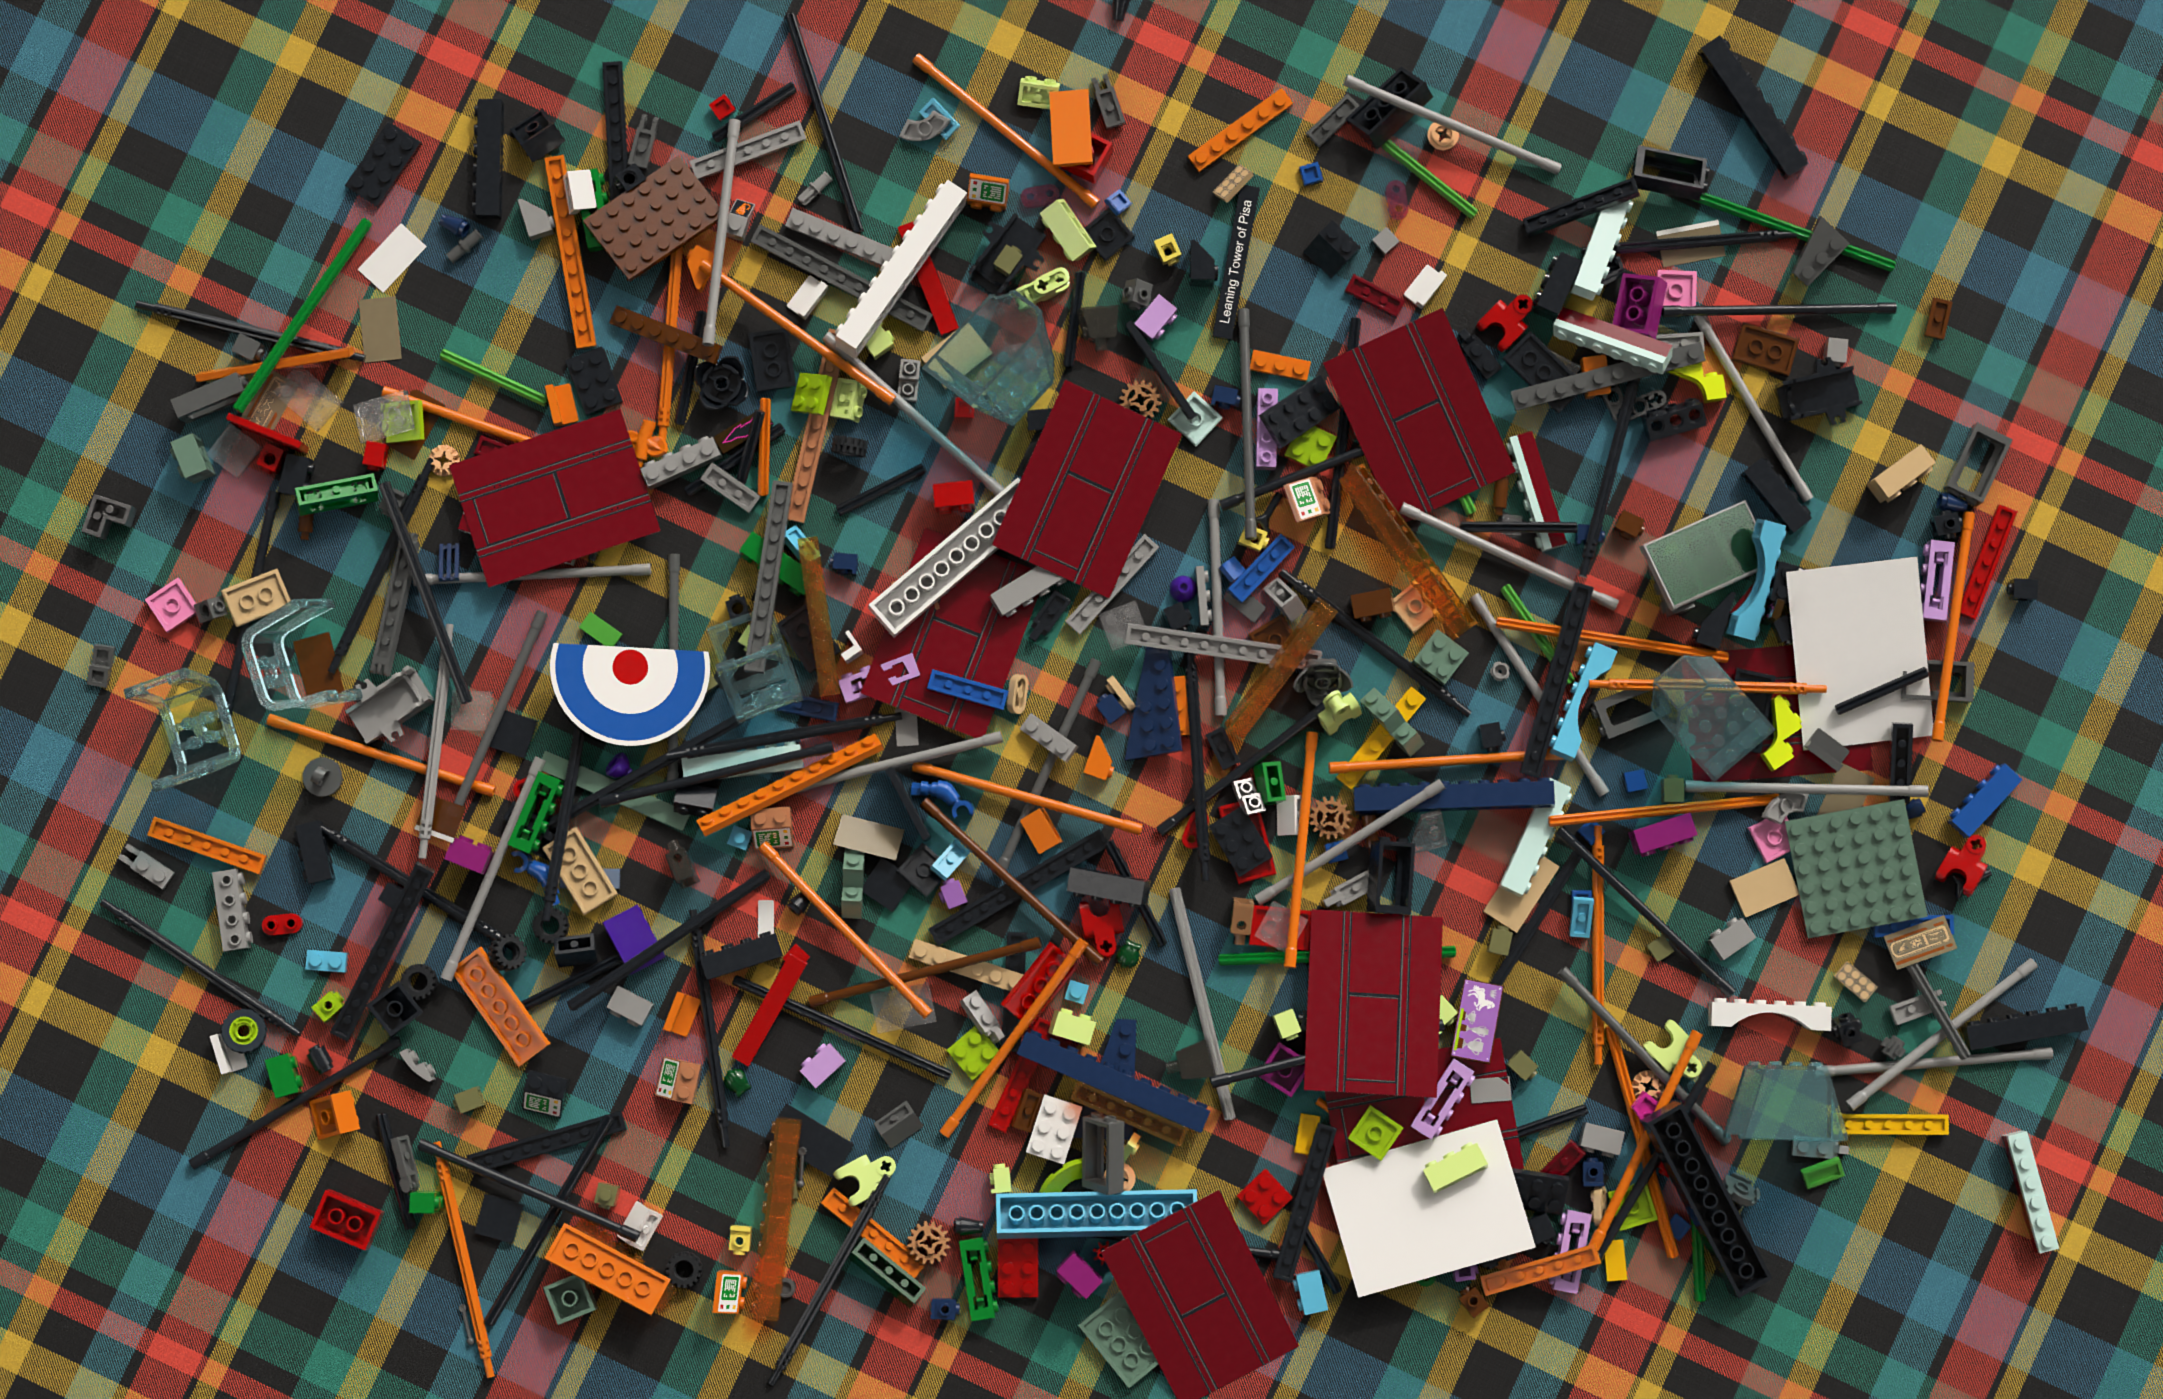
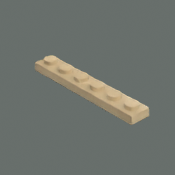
M918 939L914 940L909 958L930 965L966 957V955ZM987 962L951 971L1011 991L1024 975Z

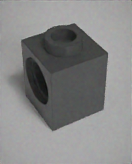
M239 333L231 351L253 363H257L264 356L265 346Z
M223 595L194 604L199 623L211 621L229 614Z

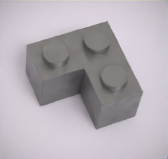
M94 494L81 531L106 540L112 522L131 527L137 509L133 506Z

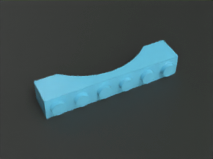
M1763 519L1756 520L1752 534L1757 554L1756 580L1747 599L1731 614L1726 631L1727 634L1754 641L1760 632L1759 624L1765 613V602L1770 595V583L1776 572V561L1781 554L1780 546L1786 536V525Z
M1597 642L1592 647L1588 646L1584 655L1587 660L1585 665L1581 664L1577 675L1580 676L1578 682L1574 681L1570 692L1573 694L1570 700L1567 699L1563 710L1566 712L1564 717H1560L1557 722L1556 728L1558 732L1556 736L1553 735L1551 737L1549 753L1570 762L1574 760L1582 741L1578 727V709L1581 698L1589 686V680H1596L1611 669L1617 654L1616 650Z

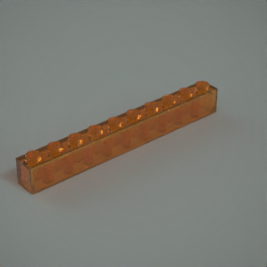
M1364 463L1354 467L1339 479L1342 489L1349 494L1355 507L1364 515L1365 521L1374 529L1377 538L1384 543L1388 553L1394 557L1399 564L1400 570L1406 574L1411 585L1422 596L1423 602L1432 610L1435 619L1442 624L1446 634L1452 640H1455L1477 625L1476 619Z
M777 1117L776 1121L772 1122L771 1133L775 1134L774 1141H770L769 1146L772 1160L768 1161L767 1173H770L769 1181L765 1182L764 1193H768L767 1201H763L762 1213H765V1221H761L760 1233H763V1238L758 1243L757 1253H761L760 1261L756 1262L755 1273H758V1281H754L753 1293H756V1299L751 1303V1313H754L753 1319L778 1321L780 1316L781 1293L783 1290L802 1119Z

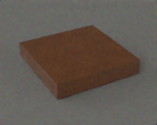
M1282 614L1248 634L1252 641L1302 648ZM1266 664L1268 668L1273 666L1272 664Z

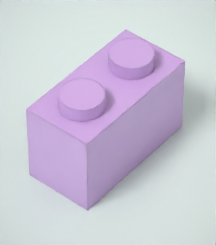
M1159 294L1134 325L1151 342L1155 338L1158 340L1164 334L1165 330L1163 328L1167 323L1171 325L1177 318V308Z
M823 1043L815 1051L817 1055L813 1059L808 1057L801 1064L803 1068L800 1072L815 1088L819 1087L846 1062L831 1043L827 1046Z

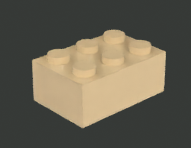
M1920 444L1866 485L1880 503L1885 500L1888 503L1901 494L1900 489L1904 491L1917 482L1916 477L1920 479L1933 470L1931 466L1936 462L1923 445Z

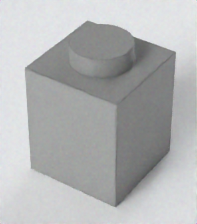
M1830 337L1826 339L1823 364H1827L1826 357H1831L1835 368L1843 366L1847 361L1848 339Z

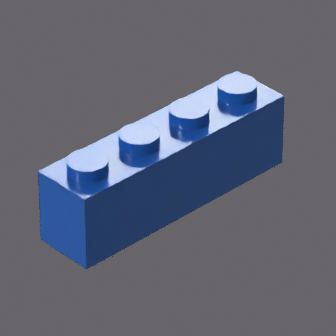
M1996 764L1989 773L1991 775L1987 780L1982 779L1976 785L1977 790L1974 794L1969 793L1963 799L1964 804L1961 808L1957 807L1950 813L1949 816L1951 818L1948 820V823L1964 838L1970 837L2023 780L2007 764H2001L2000 766Z

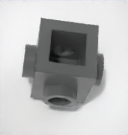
M1138 278L1127 280L1122 292L1123 298L1121 303L1128 305L1129 309L1135 311L1148 307L1151 301L1153 284Z

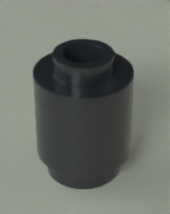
M317 1044L308 1049L309 1054L306 1056L314 1070L318 1071L320 1075L334 1067L332 1064L333 1060L324 1045L320 1047Z

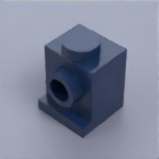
M1215 385L1210 406L1214 408L1215 404H1217L1221 409L1230 410V407H1239L1241 396L1237 395V389Z
M1578 524L1574 546H1579L1581 542L1585 546L1590 525ZM1602 528L1597 544L1604 543L1605 531H1602Z
M834 552V556L830 557L829 569L837 571V574L848 575L849 572H852L853 576H857L858 554Z
M1587 1157L1586 1161H1581L1582 1186H1604L1603 1162L1598 1161V1158ZM1592 1168H1595L1597 1171L1594 1176L1590 1174Z
M932 1297L931 1319L955 1320V1316H959L960 1303H956V1298ZM948 1306L949 1312L943 1313L941 1308Z

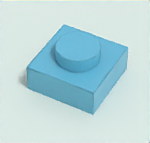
M734 825L727 844L746 851L752 837V831Z
M1070 980L1064 999L1084 1004L1089 985Z

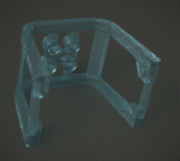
M293 599L249 627L243 634L241 642L242 651L257 698L265 709L270 711L292 708L305 710L358 701L363 698L361 689H349L341 693H337V690H325L301 698L284 648V638L288 633L311 619L335 608L331 599ZM301 613L279 627L277 631H263L287 616ZM273 643L275 655L268 658L266 656L256 658L253 644ZM278 667H279L280 672H281V674H279V675H277V669H276V668H278ZM263 669H264V673H265V676H264V677H262V674H261V671H260V670H263ZM286 687L289 699L271 700L266 689Z
M753 611L707 628L719 660L715 667L739 724L747 722V719L790 703L804 701L795 669L774 615L771 632L775 643L762 647L761 651L736 660L734 658L727 660L722 644L730 635L728 629L751 621ZM763 658L779 661L780 666L766 670L765 674L758 673L739 681H735L733 676L738 667ZM783 679H786V681H787V682L782 683V684L777 683V684L771 685V686L768 687V688L754 691V692H752V693L750 694V696L741 698V695H742V694L751 692V691H753V690H756V689H759V688H761V687L770 685V684H772V683L781 681V680H783Z
M182 668L124 689V695L127 700L152 705L159 710L177 767L176 775H169L151 781L154 792L215 772L239 761L241 750L223 690L214 678L188 668ZM166 682L170 685L191 682L201 686L165 700L160 696L149 693L147 690ZM213 694L218 710L212 712L203 711L199 716L187 717L181 723L175 724L170 709ZM220 717L223 729L207 731V727L204 724H211L216 718ZM193 730L196 736L189 737L186 742L181 743L178 732ZM226 736L229 752L187 766L184 750L199 749L203 744L216 743L220 741L221 737Z

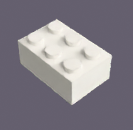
M1044 1094L1026 1152L1064 1164L1082 1106Z

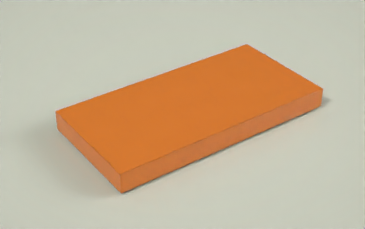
M1089 90L1049 92L1053 166L1064 167L1093 164Z

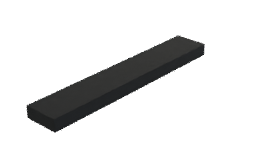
M1633 177L1522 220L1527 235L1530 238L1639 197L1640 193Z
M1132 320L1126 323L1127 332L1189 422L1194 423L1197 421L1196 413Z
M1007 932L1006 946L1027 940V933ZM1026 952L1006 956L1005 969L1025 974ZM1004 989V999H1005L1006 996L1010 993V991L1005 990V989ZM1004 1007L1002 1032L1005 1037L1001 1039V1047L1020 1022L1018 1018ZM1021 1037L1010 1052H1018L1021 1045Z

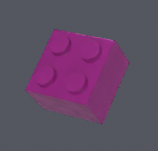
M462 835L459 838L455 837L453 843H450L444 859L485 875L495 853L491 851L493 847L479 842L477 845H474V840Z
M1277 1042L1264 1064L1299 1056V1054ZM1305 1065L1258 1077L1292 1098L1304 1078Z

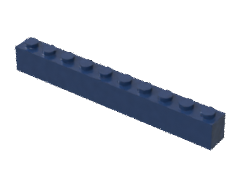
M1523 778L1518 779V782L1500 779L1498 783H1490L1489 780H1478V783L1471 784L1470 781H1458V784L1441 781L1446 788L1445 790L1425 800L1406 813L1555 808L1554 781H1550V778H1538V781H1530V779ZM1419 782L1418 785L1410 786V783H1398V786L1381 783L1378 784V787H1370V784H1359L1358 787L1354 788L1355 814L1388 813L1423 791L1425 787L1430 785V782Z
M1032 1029L1030 1033H1025L1017 1052L1018 1055L1199 1133L1202 1132L1210 1110L1207 1109L1208 1105L1199 1101L1196 1104L1188 1101L1190 1097L1180 1093L1177 1096L1170 1094L1171 1089L1162 1085L1156 1088L1152 1086V1081L1141 1077V1080L1133 1078L1134 1073L1125 1069L1119 1072L1115 1070V1065L1106 1061L1104 1064L1096 1062L1097 1057L1086 1053L1084 1057L1078 1054V1049L1069 1045L1067 1049L1059 1046L1061 1042L1053 1038H1049L1048 1041L1042 1039V1034Z

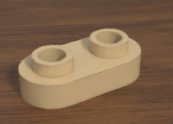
M1015 674L1010 679L1006 703L1010 713L1021 714L1026 707L1029 683L1025 675Z
M1113 675L1106 680L1108 684L1105 685L1109 692L1112 694L1116 693L1119 697L1118 702L1124 710L1128 709L1131 711L1136 705Z
M1595 1186L1594 1190L1591 1191V1201L1594 1205V1210L1591 1212V1220L1595 1223V1226H1599L1607 1209V1191L1605 1186Z

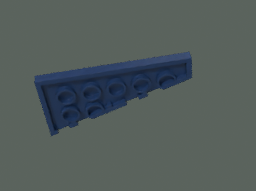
M1146 646L1135 703L1136 707L1134 708L1125 755L1126 761L1183 751L1171 650Z
M1116 1019L1100 1063L1104 1064L1105 1061L1116 1066L1115 1070L1122 1072L1125 1069L1134 1073L1133 1078H1135L1136 1020ZM1092 1086L1073 1138H1083V1116L1091 1115V1112H1102L1105 1116H1116V1119L1124 1121V1140H1129L1133 1135L1134 1104ZM1104 1127V1139H1106V1128H1105V1127Z

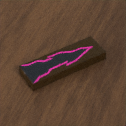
M754 413L713 437L723 454L746 442ZM770 418V427H771L772 425H774V423H773V421H772L771 418Z
M1776 599L1768 604L1761 624L1767 626L1780 618L1785 601Z

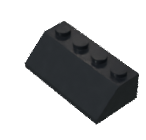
M1402 66L1379 87V89L1422 107L1433 98L1427 84ZM1369 96L1346 120L1365 142L1378 150L1415 114Z

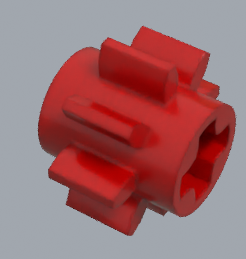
M1108 1240L1106 1242V1245H1102L1101 1242H1098L1099 1248L1093 1249L1094 1252H1097V1256L1094 1257V1260L1100 1259L1101 1265L1104 1264L1105 1260L1103 1256H1100L1099 1254H1101L1100 1251L1102 1248L1106 1249L1109 1247Z

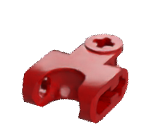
M1522 294L1517 296L1507 306L1500 299L1478 321L1476 328L1479 331H1484L1491 325L1501 327L1504 336L1497 348L1501 353L1505 352L1528 328L1522 320L1531 311L1533 301L1528 295ZM1519 302H1525V308L1520 309L1518 307L1520 305Z
M1972 835L1967 839L1962 850L1952 846L1937 870L1935 879L1944 882L1950 874L1959 873L1966 880L1963 886V894L1968 897L1972 896L1988 868L1987 864L1980 861L1986 851L1985 839L1980 835ZM1979 844V848H1976V850L1972 849L1973 846Z
M1109 899L1108 913L1105 916L1097 917L1092 914L1089 903L1081 901L1079 907L1085 939L1095 938L1098 953L1103 957L1112 956L1116 951L1114 934L1124 933L1120 905L1110 903ZM1104 942H1108V945H1112V947L1109 948V952H1105L1104 949H1101V946L1104 945Z

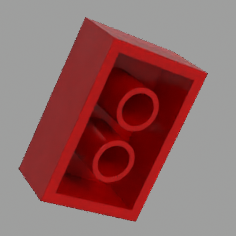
M327 1189L322 1196L309 1228L362 1250H368L385 1212L334 1190Z

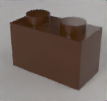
M1390 588L1350 595L1354 618L1360 619V622L1371 621L1374 616H1379L1380 619L1391 617V613L1396 612L1392 589Z

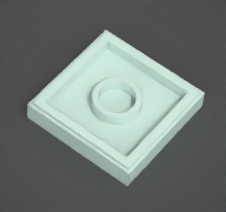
M1194 391L1186 400L1196 413L1198 420L1190 423L1179 407L1167 421L1197 447L1223 417Z

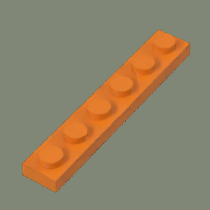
M1283 88L1279 89L1189 154L1187 158L1200 173L1293 105L1292 100Z
M158 817L153 818L147 834L156 839L260 875L267 859V855Z
M833 1187L821 1202V1205L849 1228H852L861 1209L857 1206L850 1207L849 1199ZM870 1218L860 1237L866 1238L915 1278L927 1263L922 1265L921 1259L915 1262L916 1255L910 1256V1249Z
M1592 1244L1480 1276L1485 1296L1598 1265L1601 1264L1596 1244Z

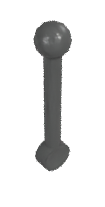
M801 1147L798 1150L800 1166L799 1181L796 1184L799 1188L804 1186L803 1165L804 1155L807 1152L805 1147Z
M461 1304L459 1311L462 1312L468 1337L467 1344L473 1345L475 1340L470 1332L466 1315L467 1306Z

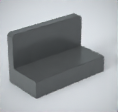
M1817 728L1804 745V747L1836 771L1842 768L1843 765L1841 763L1850 752L1820 728Z
M907 1101L874 1123L890 1148H893L923 1127L922 1122Z

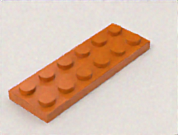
M481 946L458 963L454 977L514 1062L520 1067L550 1045V1042L499 970L493 966L494 963H490L489 956Z
M566 1223L563 1224L544 1258L546 1261L652 1316L671 1281L666 1276Z

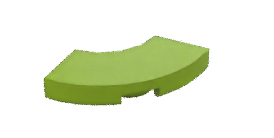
M1082 1158L1063 1164V1168L1056 1171L1055 1174L1051 1173L1043 1183L1039 1193L1062 1192L1067 1184L1081 1179Z

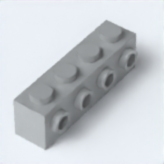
M706 436L699 439L698 443L693 446L688 444L681 447L680 451L675 454L670 452L663 455L662 459L657 462L652 460L645 463L644 467L640 470L648 487L652 490L704 467L711 462L722 459V455L714 438Z
M1037 566L991 594L989 599L1000 617L1006 615L1008 618L1017 612L1016 608L1020 605H1023V607L1028 606L1034 602L1033 597L1038 594L1040 597L1050 592L1049 588L1056 584L1058 587L1065 583L1067 579Z
M240 869L212 872L223 951L229 952L251 948L253 936L251 931L249 932L248 930L250 915L245 909L247 895L246 892H243L242 884H245L244 874L240 873Z

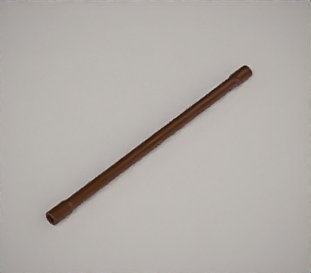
M926 798L919 807L930 817L939 822L1073 945L1076 943L1079 936L943 814L931 800ZM1090 945L1083 952V955L1095 966L1104 959Z
M1035 937L1016 944L897 974V976L906 983L1005 956L1042 948L1039 937ZM881 978L831 992L812 995L808 997L810 1007L814 1008L836 1000L893 985L886 978Z

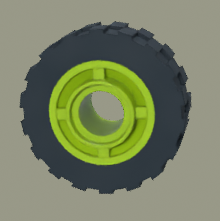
M250 1009L235 1010L233 1013H230L223 1021L221 1027V1035L226 1046L240 1054L256 1051L263 1044L267 1033L263 1018L257 1012ZM242 1026H247L250 1029L249 1034L245 1037L238 1034V1030Z

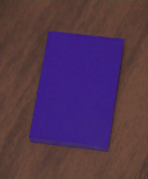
M638 904L602 922L623 964L657 941ZM661 952L629 975L631 976L666 957L665 954Z

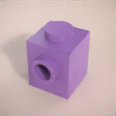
M954 878L943 882L944 886L940 887L941 892H938L942 903H947L949 910L968 903L959 880L955 881Z
M1477 1264L1452 1271L1453 1280L1459 1282L1476 1279L1475 1274H1478Z

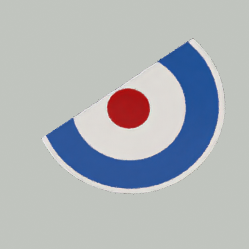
M554 643L550 659V674L559 704L579 728L591 736L608 743L638 746L654 743L669 737L681 729L694 716L707 692L710 677L709 652Z

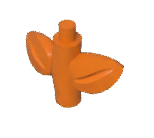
M643 419L639 433L628 430L640 468H642L643 462L647 461L648 455L651 457H661L668 451V444L664 438L652 436L656 422Z

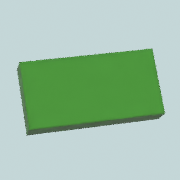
M589 612L579 626L580 629L604 646H615L623 635L592 612Z
M1838 1156L1800 1170L1807 1189L1845 1176Z

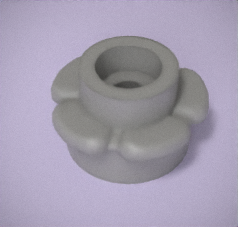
M1496 662L1490 669V674L1497 681L1507 679L1510 674L1509 666L1506 663Z

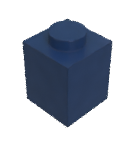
M1105 693L1097 699L1098 704H1096V708L1109 725L1126 714V711L1112 693L1110 695Z

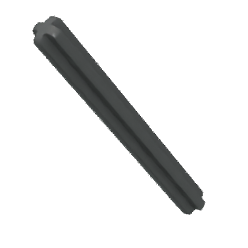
M1918 963L1907 966L1906 968L1959 1058L1964 1060L1970 1057L1971 1053Z

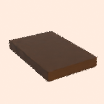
M1743 322L1732 361L1788 377L1800 339Z

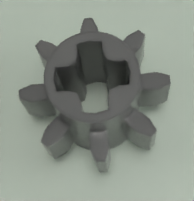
M1894 1035L1891 1038L1885 1037L1880 1044L1884 1047L1881 1052L1892 1060L1896 1056L1902 1058L1906 1052L1903 1048L1905 1043Z

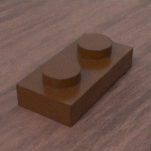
M1932 298L1923 336L1941 341L1944 340L1952 301Z
M1024 1088L1011 1126L1031 1133L1044 1095Z

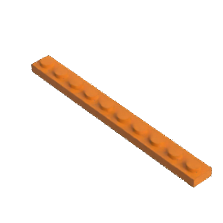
M565 156L547 157L544 160L576 348L580 350L597 347L575 214L569 215L563 176L567 172Z
M874 733L696 821L706 837L884 750Z

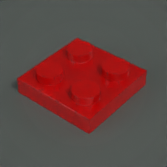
M1266 1168L1236 1195L1263 1225L1293 1198Z

